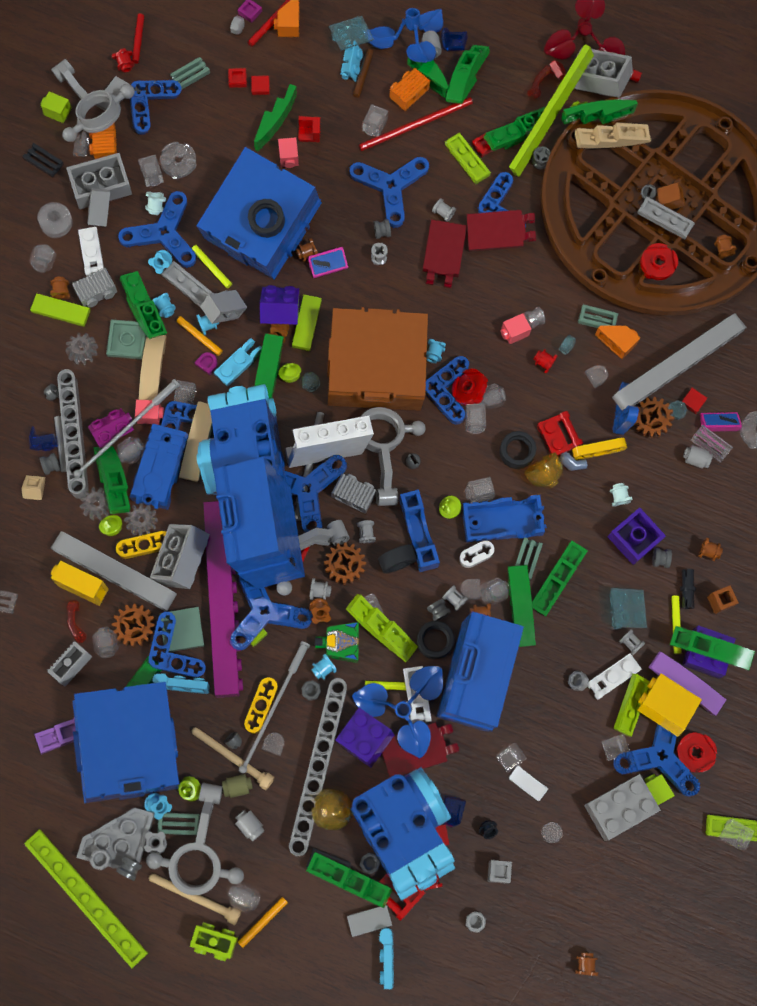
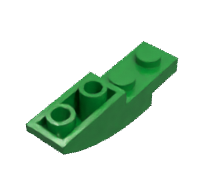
M473 45L469 51L464 50L453 72L446 95V102L459 104L464 102L477 81L476 74L490 53L488 46Z
M546 107L519 116L515 122L485 133L484 139L492 151L502 147L506 150L525 141Z
M136 271L120 276V281L127 295L126 300L145 335L149 339L166 335V328L154 301L150 300L139 272Z
M110 446L96 459L100 482L104 485L110 514L126 513L130 511L127 496L128 485L120 459L114 447ZM100 447L93 448L94 455L101 450Z
M678 626L675 627L670 642L671 646L749 671L755 655L753 650Z

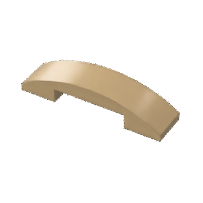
M166 335L152 339L146 338L141 366L139 400H153L160 393L159 384L163 354L165 353Z

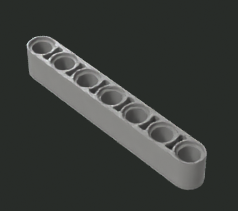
M64 369L59 372L57 379L67 481L71 494L77 499H82L87 496L89 491L87 468L80 477H75L74 473H72L75 467H83L86 464L78 382L71 370ZM66 378H72L69 383H64ZM67 396H74L70 401L65 400ZM70 413H75L73 418H67ZM77 431L75 436H69L70 432ZM73 449H79L77 454H70ZM77 485H83L80 491H74Z
M62 531L51 546V549L56 553L166 612L177 595L167 587Z

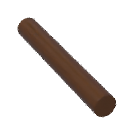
M367 49L353 93V96L356 98L360 97L374 52L372 49Z

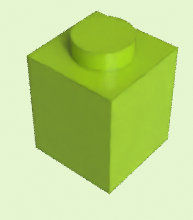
M48 92L47 96L41 101V108L45 116L64 123L71 111L68 99Z
M652 774L644 779L658 805L675 796L662 774L658 776Z

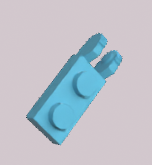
M252 338L245 342L242 348L240 347L214 371V375L227 387L261 354V346L255 348L250 356L246 353L255 343Z
M162 673L156 674L152 678L153 683L166 682L167 690L208 694L210 689L209 683L203 678H194L193 680H186L183 676L168 678Z
M383 928L380 932V942L384 945V949H380V962H384V971H380V984H384V989H392L394 987L393 931L389 928Z

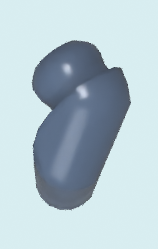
M568 452L560 455L562 465L568 470L587 469L586 459L576 461Z

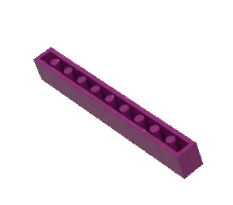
M219 501L203 502L205 532L210 534L207 540L206 555L214 691L216 698L240 696V691H243V679H239V671H242V661L238 659L237 651L241 650L234 649L230 644L231 635L239 626V620H235V613H238V601H234V593H237V583L233 582L232 576L236 574V571L226 561L223 534L221 533L223 529ZM235 637V640L237 641V643L240 644V639L237 640L236 637Z

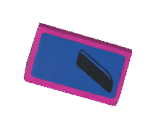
M343 247L308 257V264L313 278L348 268Z
M738 412L700 413L702 432L739 431L742 428Z

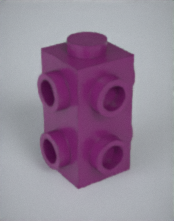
M120 408L119 410L111 411L108 416L93 421L88 428L101 449L132 422L133 419L129 413L125 414ZM133 427L127 430L122 436L133 431Z

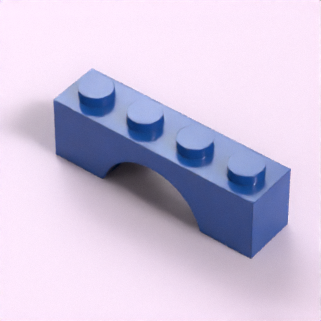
M419 490L400 494L399 502L410 541L417 556L416 562L419 572L438 568L440 562L435 544L432 542L428 531Z

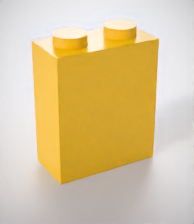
M60 561L51 571V579L58 587L100 606L108 591V587L102 580L65 562Z
M660 673L657 678L653 677L647 685L649 691L641 695L638 700L640 706L637 711L678 737L687 727L702 699Z

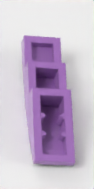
M660 651L649 666L658 676L662 673L701 698L702 700L699 705L711 715L716 716L726 701L724 697L700 678Z
M75 719L34 734L40 753L43 754L74 742L73 731H76Z

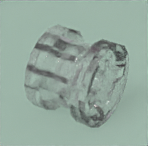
M536 307L534 311L524 312V316L531 329L535 328L538 324H545V316L540 307Z

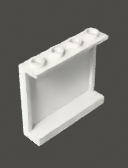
M364 416L293 429L295 444L293 447L285 448L288 466L292 468L323 462L334 455H340L345 458L363 454L374 434L370 417Z

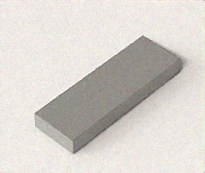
M646 197L637 214L683 239H686L695 223L649 197Z
M175 261L162 273L163 278L199 307L205 301V297L213 293Z

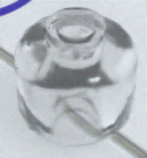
M37 245L32 249L29 263L37 272L44 273L50 271L53 268L56 253L48 245Z
M497 383L487 385L480 405H484L487 410L502 407L504 401H507L503 386L500 387Z
M128 437L117 445V455L120 462H126L129 465L140 460L145 450L144 444L138 437Z
M495 577L482 584L480 597L486 604L490 603L491 606L497 605L508 598L509 585L501 578Z
M108 627L98 629L92 636L94 653L101 658L114 656L119 650L118 634Z
M241 882L236 886L233 885L228 893L230 905L244 913H248L251 910L254 911L260 902L258 889L246 882Z

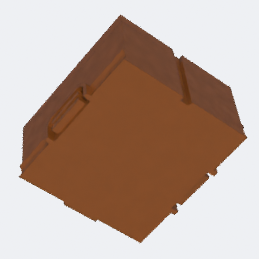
M364 307L361 310L333 308L327 377H329L328 406L383 407L387 409L421 411L426 391L428 314L399 312L400 309H397L396 313L393 314V310L368 309V312H364Z

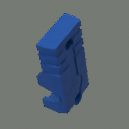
M152 424L151 433H149L138 471L134 477L130 499L135 501L136 504L143 503L145 505H153L155 509L169 510L171 489L173 484L177 483L181 460L184 456L189 435L180 430ZM166 437L170 438L168 442L164 441ZM147 497L151 498L150 502H146Z
M531 495L522 501H515L512 497H507L491 502L463 503L462 513L466 542L543 536L547 527L544 524V515L542 514L544 506L541 505L540 495ZM539 515L541 519L537 520L536 516ZM473 521H477L478 524H477V525H473L472 522H473Z

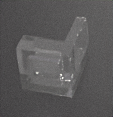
M729 819L719 838L739 850H745L755 831L734 819Z

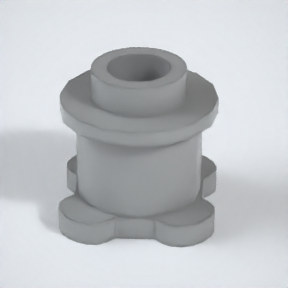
M312 578L310 599L313 600L314 597L326 600V597H330L331 585H328V581L326 583L316 582L315 578Z
M147 832L145 834L146 845L144 849L146 852H157L159 854L164 852L167 841L163 832ZM159 841V845L154 847L153 843Z

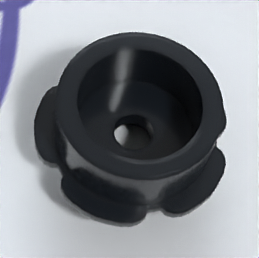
M490 820L484 821L479 828V834L485 839L494 838L498 834L497 823Z

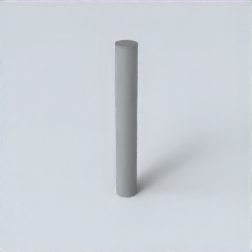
M56 416L54 421L61 472H67L61 416Z

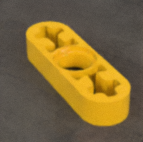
M617 438L578 446L572 449L575 460L620 452L627 449L625 438Z
M166 531L121 540L116 545V552L123 559L159 552L162 543H155L157 547H154L151 539L154 538L155 542L160 541L161 537L166 535ZM143 540L150 542V546L146 550L139 548V543ZM135 542L137 552L133 548L128 549L126 554L120 551L124 545H127L128 548L134 547L132 543Z
M264 678L259 684L244 723L249 733L256 734L260 732L278 689L277 683L273 678ZM269 682H271L272 687H274V689L269 690L267 694L268 697H271L270 700H268L264 696H259L260 693L264 695L266 689L265 687H263V685L268 684ZM264 700L267 703L264 711L256 709L257 701ZM252 712L264 715L262 719L258 716L257 724H259V727L250 729L251 726L248 723L249 721L253 722L255 715H251Z

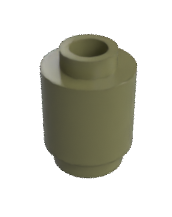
M246 774L226 778L227 780L222 781L225 797L230 796V798L247 795L250 794L249 790L253 789L251 777H246Z

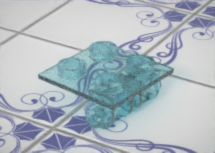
M362 16L329 26L332 32V40L337 42L340 50L374 40Z
M611 588L609 597L610 608L613 611L610 614L614 615L612 616L611 623L614 629H622V627L647 628L644 591Z

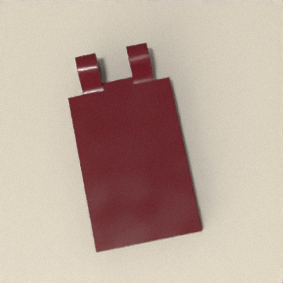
M521 210L467 214L469 252L524 247L523 242L536 241V231L525 232V224L535 223V213L522 215Z
M431 220L422 271L428 272L426 284L433 285L435 274L446 275L444 287L451 288L453 277H459L467 225Z
M436 723L427 725L430 729L431 739L428 750L422 758H417L405 751L399 745L398 734H396L382 752L389 777L396 774L403 776L420 767L425 769L448 762L447 755L460 751L457 743L449 746L445 744L443 736L453 733L452 725L448 724L437 728Z

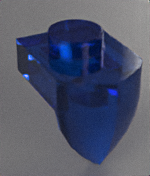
M443 28L441 40L445 50L465 49L468 38L467 32H450L448 28Z
M32 426L29 435L30 449L35 451L53 450L54 447H58L57 438L54 433L37 437L35 428Z
M445 796L444 804L451 819L444 824L450 828L457 827L461 824L466 801Z

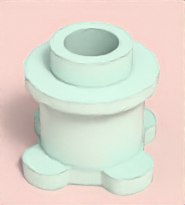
M146 192L148 204L145 206V209L153 215L163 212L162 203L166 201L164 194L160 192Z
M624 483L615 484L613 489L610 490L614 498L612 506L629 504L633 500L628 495L627 489L629 487L624 486Z

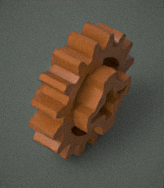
M647 397L646 403L639 402V413L634 426L639 425L637 431L643 430V436L649 433L650 438H653L654 434L661 437V432L667 434V428L672 427L671 421H674V416L670 415L673 414V409L668 410L670 404L666 403L664 405V399L658 402L656 397L653 398V401H650ZM661 410L664 411L666 418L661 414ZM657 412L656 418H654L650 423V417L655 415V413ZM641 417L642 419H645V425L642 423Z
M345 542L344 547H341L338 543L336 550L332 547L330 548L332 554L326 553V558L329 560L324 561V565L329 567L325 569V572H331L329 578L333 579L335 577L337 584L340 580L343 581V585H346L348 580L353 584L354 578L360 580L359 573L364 574L365 572L361 568L366 566V562L362 561L365 559V555H359L361 549L355 550V544L348 547L347 542ZM338 555V560L332 564L334 557ZM342 557L348 563V570L345 565H342ZM356 564H358V567H357L356 571L353 573V572H352L353 566H355Z
M133 604L132 608L125 605V611L118 610L120 616L114 615L117 622L112 623V626L117 629L113 631V634L119 635L117 637L119 642L124 639L123 644L125 646L129 642L132 647H135L136 643L143 646V640L149 642L148 635L154 636L151 629L156 628V625L151 622L155 618L154 616H149L151 614L149 609L144 612L145 607L143 605L139 609H137L136 604ZM143 616L146 618L147 627L142 624ZM136 622L139 627H133L132 629L129 624H135ZM121 625L126 628L125 635L122 633ZM142 634L141 636L134 638L135 635Z

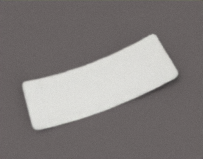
M519 766L509 776L511 781L538 801L541 800L548 790L547 787Z

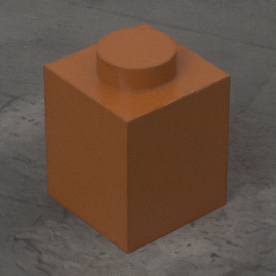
M679 183L657 189L658 196H656V202L671 210L686 206L683 189Z
M731 585L717 590L707 597L715 615L731 609L739 603Z

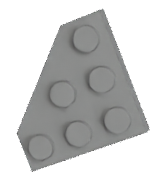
M137 808L131 809L124 815L84 836L76 858L90 861L92 853L101 849L108 851L111 856L110 866L108 867L115 869L121 867L124 856L140 864L144 846L146 845L145 834L150 832L155 814Z

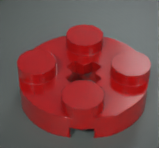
M655 243L647 247L640 258V266L645 277L654 280H665L671 277L678 266L676 252L667 248L668 246L662 243ZM659 258L664 263L657 265L655 261Z
M467 369L463 371L464 374L461 377L455 379L452 386V395L458 403L464 406L482 402L488 378L477 369Z
M693 732L680 739L675 752L678 759L691 773H702L709 770L715 764L717 748L709 736ZM693 748L701 750L699 753L700 758L693 757Z

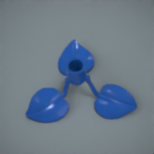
M409 8L406 11V18L402 19V24L396 35L395 31L390 27L364 30L365 37L371 45L376 48L386 49L393 46V40L398 39L404 25H406L408 30L414 31L416 43L408 46L406 50L408 58L415 62H431L436 56L435 47L429 41L419 43L417 29H423L425 32H439L443 28L442 9L420 15L418 9Z
M428 666L417 670L411 676L409 682L410 687L417 692L409 701H400L397 705L386 701L388 692L378 683L368 684L353 693L352 698L357 707L372 717L383 715L385 705L395 709L397 716L405 718L409 725L402 726L398 732L397 739L399 745L417 758L424 756L430 744L431 733L425 722L417 721L412 723L409 718L412 712L411 703L419 694L425 700H433L441 694L443 676L440 667Z

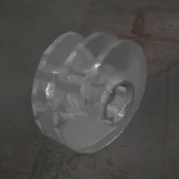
M51 202L45 204L38 212L37 220L43 233L48 237H62L71 230L73 224L72 216L65 205Z

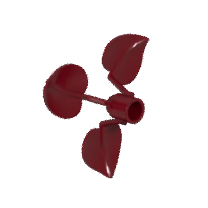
M576 0L575 10L582 18L577 23L578 29L575 30V34L571 37L569 30H558L551 35L544 48V52L554 58L567 59L574 53L575 43L573 40L580 33L583 36L590 34L600 47L597 49L599 51L625 55L624 44L619 38L608 37L601 44L592 31L590 19L591 17L598 19L603 15L605 11L604 0Z

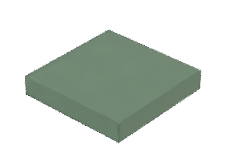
M111 320L106 352L107 357L143 359L147 336L138 322Z
M199 607L171 611L170 613L176 618L169 652L204 647ZM166 616L165 619H161L164 622L162 631L170 634V630L166 629L169 623L172 624V621L169 620V616ZM162 635L164 645H166L168 639L166 636Z

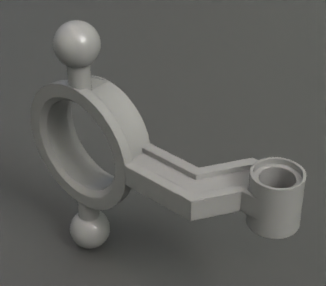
M66 59L51 69L56 78L61 83L66 80L81 99L75 111L77 125L73 128H65L62 133L64 140L67 142L75 141L77 134L82 130L96 133L109 128L120 115L121 107L119 102L124 98H132L135 93L132 85L124 84L120 89V93L116 96L104 90L93 91L88 94L73 77L72 74L75 73V70ZM102 102L110 103L108 108L98 117L85 119L86 113L96 104Z
M376 407L367 410L361 417L369 416L370 421L374 419L385 420L394 426L397 433L396 438L391 442L378 443L370 440L366 447L368 450L379 454L381 479L380 489L376 490L377 506L397 505V488H391L392 466L389 452L401 443L405 432H412L414 435L420 436L424 434L426 427L421 421H415L412 425H404L403 420L396 412L387 408Z
M335 520L329 523L327 529L315 528L298 536L301 550L313 544L328 546L333 543L337 546L339 543L342 545L350 539L342 520ZM289 581L277 584V592L280 595L286 596L291 593L292 584Z
M202 783L199 801H203L204 805L196 842L181 846L176 850L171 859L162 858L157 852L150 853L147 856V866L151 869H158L160 866L168 867L172 883L185 894H204L215 886L219 877L228 879L232 884H239L244 879V873L240 868L221 869L217 853L205 844L213 805L220 804L223 786ZM191 850H199L211 858L214 870L212 877L206 883L191 885L180 877L178 861L184 853Z

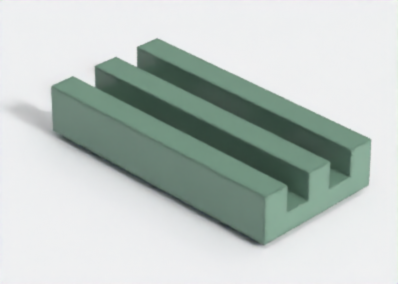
M199 57L170 75L184 89L208 75L210 69L206 67V64Z
M583 304L578 323L595 328L600 326H616L618 313ZM585 311L591 312V313H594V314H598V315L587 314V313H585ZM602 316L613 318V320L603 318Z
M524 537L515 566L520 565L526 544L530 545L524 565L527 566L533 547H537L529 571V580H531L543 543H537Z
M165 813L162 819L158 820L157 833L197 835L200 814ZM163 817L193 818L195 822H165ZM162 826L195 827L194 831L162 830Z

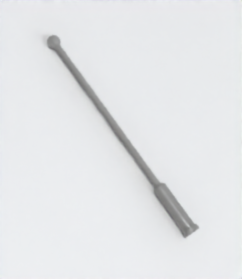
M173 379L172 382L152 400V403L144 411H142L132 422H130L120 433H118L83 467H81L79 470H75L74 476L80 477L82 475V472L89 465H91L102 453H104L127 430H129L139 419H141L152 407L158 406L169 394H171L176 388L180 387V384L175 379Z
M301 641L300 647L288 669L289 674L244 764L239 768L241 773L247 772V765L292 674L296 673L307 649L310 647L304 641Z

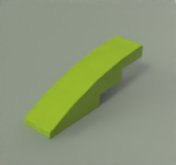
M357 594L347 606L346 610L376 639L403 661L407 662L418 646L394 621H389L378 608L372 607L361 594Z

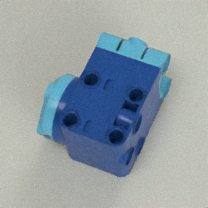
M266 385L248 387L247 389L243 386H235L230 388L227 394L220 393L208 396L214 438L199 442L198 454L196 455L207 495L217 494L213 469L263 456L274 467L276 473H279L287 481L277 424L276 406L274 399L268 396Z
M422 767L405 776L396 774L354 799L350 810L360 825L366 840L372 846L388 874L401 901L418 891L416 886L421 891L425 890L437 882V876L441 878L455 869L453 865L455 860L435 829L451 819V816L435 784L430 780Z

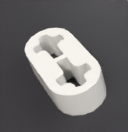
M482 541L464 550L459 558L460 564L465 568H471L488 560L494 553V546L489 541ZM482 546L490 548L487 555L485 552L478 554L482 550ZM466 554L468 556H472L475 554V557L472 558L471 563H469V561H464Z

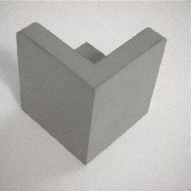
M490 860L487 882L511 883L512 862Z

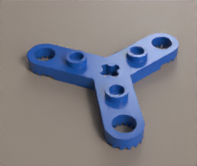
M417 157L392 174L356 162L350 167V177L356 182L358 181L383 193L386 219H389L390 227L398 228L403 225L405 218L401 191L428 173L429 162L423 157ZM422 163L425 165V168L418 170L415 165ZM360 168L363 170L361 175L354 174L356 169ZM394 183V187L388 188V184ZM396 214L400 217V220L392 221L391 216Z
M180 191L173 192L167 200L158 223L122 229L118 235L120 243L124 247L161 243L181 266L186 268L194 266L196 263L195 252L176 231L187 206L186 195ZM179 197L183 199V202L177 205L173 203V200ZM167 229L168 234L165 233L163 236L161 234V231ZM128 233L133 236L130 241L123 240L124 235ZM189 254L192 256V259L185 262L182 260V256Z
M340 455L331 456V458L306 477L285 471L286 482L291 488V494L298 496L302 529L305 533L310 531L307 529V525L311 521H316V528H322L318 493L345 472L347 462ZM335 461L342 462V466L339 469H333L332 464ZM305 485H307L308 487L311 486V491L309 493H307L306 491L303 492L305 490L303 488Z
M239 576L238 581L251 608V612L231 635L230 644L234 649H246L268 623L301 629L310 626L313 615L308 609L272 603L264 587L256 589ZM261 610H268L267 614H260ZM301 614L305 615L308 620L306 622H300V620L297 619V616ZM243 636L246 641L243 644H239L235 637Z
M659 724L656 727L652 747L621 753L614 759V768L621 774L658 768L687 797L696 795L701 787L698 779L691 774L690 770L673 753L677 736ZM661 751L663 752V756H665V758L662 760H660V756L657 755ZM621 758H624L628 761V769L621 767ZM686 781L692 782L694 786L692 792L685 788Z

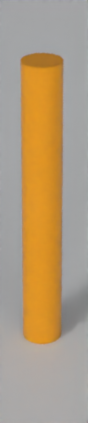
M180 316L176 322L217 356L222 354L223 350L183 317Z
M282 897L238 941L239 945L244 948L288 902Z

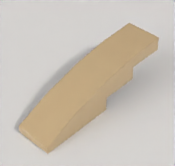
M616 123L614 126L597 125L594 129L577 128L575 131L577 148H612L649 143L651 141L649 128L646 124Z
M198 401L179 478L195 482L199 481L201 472L196 458L199 442L210 439L213 429L208 403Z

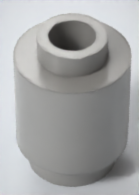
M435 31L425 32L422 42L429 41L434 45L436 50L435 58H437L442 52L439 36Z
M691 445L690 448L686 447L683 454L685 463L699 468H708L713 454H710L708 450Z
M244 810L236 817L237 822L235 825L252 842L265 831L262 828L263 824L251 810L248 813Z

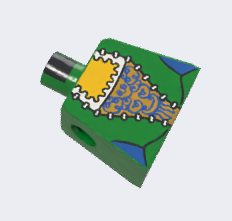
M359 623L327 627V636H315V648H327L328 658L358 663Z

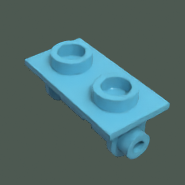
M354 41L353 46L348 45L345 48L343 61L349 63L342 64L340 73L343 79L347 80L349 77H352L354 82L357 81V76L360 73L359 65L363 57L362 49L356 41Z

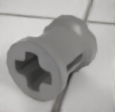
M439 199L432 212L434 214L438 213L448 222L454 215L456 208H451L443 202V199Z
M383 243L374 244L371 249L372 262L375 265H383L387 261V246Z
M367 520L357 523L360 531L359 543L375 542L376 539L373 535L374 521Z
M452 586L442 597L444 600L447 599L455 607L456 611L468 600L467 597H463L456 590L455 586Z
M632 629L619 641L631 650L632 655L645 644L644 641H640L633 634Z

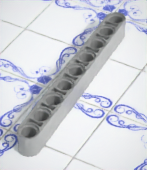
M734 313L618 391L612 397L622 411L628 405L635 406L738 336L747 327Z
M340 678L333 679L329 684L289 844L290 852L297 857L303 856L308 850L342 713L347 685ZM335 684L343 686L344 689L341 693L333 691L332 688ZM336 703L339 709L337 712L331 713L327 708L328 705ZM325 723H332L334 729L331 732H325L323 730ZM320 742H327L329 744V749L326 752L318 750ZM317 761L324 764V769L321 772H316L313 769V764ZM312 781L319 783V789L316 792H311L308 789V784ZM306 801H311L315 805L311 812L303 810V804ZM301 821L309 823L310 826L307 832H300L298 830V824ZM297 841L304 843V850L301 853L293 851V844Z

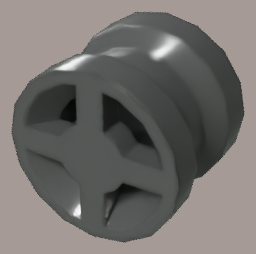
M542 146L536 148L532 157V165L537 169H545L551 153L550 150Z
M384 219L383 222L373 221L376 239H380L382 236L391 237L389 219Z
M55 452L51 453L48 457H40L45 475H49L52 471H61Z
M654 548L652 557L653 567L660 565L664 566V568H670L672 559L671 549L660 550V548Z
M444 599L434 602L427 608L428 612L432 613L434 621H439L451 613V610L446 608Z
M124 856L122 859L123 864L116 872L135 881L136 873L141 869L142 865Z

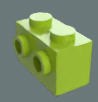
M203 922L202 926L196 925L190 947L195 948L194 952L206 955L207 952L215 954L214 958L222 961L232 958L238 937L234 936V931L223 928L222 932L214 930V925Z

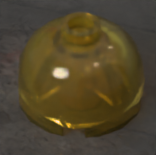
M555 452L542 457L543 460L534 462L524 471L527 479L536 487L543 488L548 486L552 488L559 483L558 479L562 475L563 464Z
M325 789L315 797L314 801L316 803L315 808H312V816L317 826L325 830H339L350 822L353 816L350 810L352 808V801L347 794L337 789Z

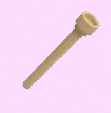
M194 727L192 729L194 736L238 767L244 764L245 761L199 728ZM250 764L247 765V773L256 778L259 786L266 791L275 777L270 773H261Z
M150 874L149 876L151 882L224 915L228 923L235 925L240 917L242 910L235 906L227 908L201 895L185 894L178 890L171 881L156 874Z

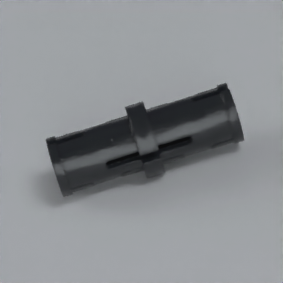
M693 569L682 570V586L680 587L682 592V609L695 608L694 592H696V587L694 586Z

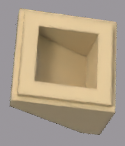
M26 475L22 485L23 498L42 500L45 477Z

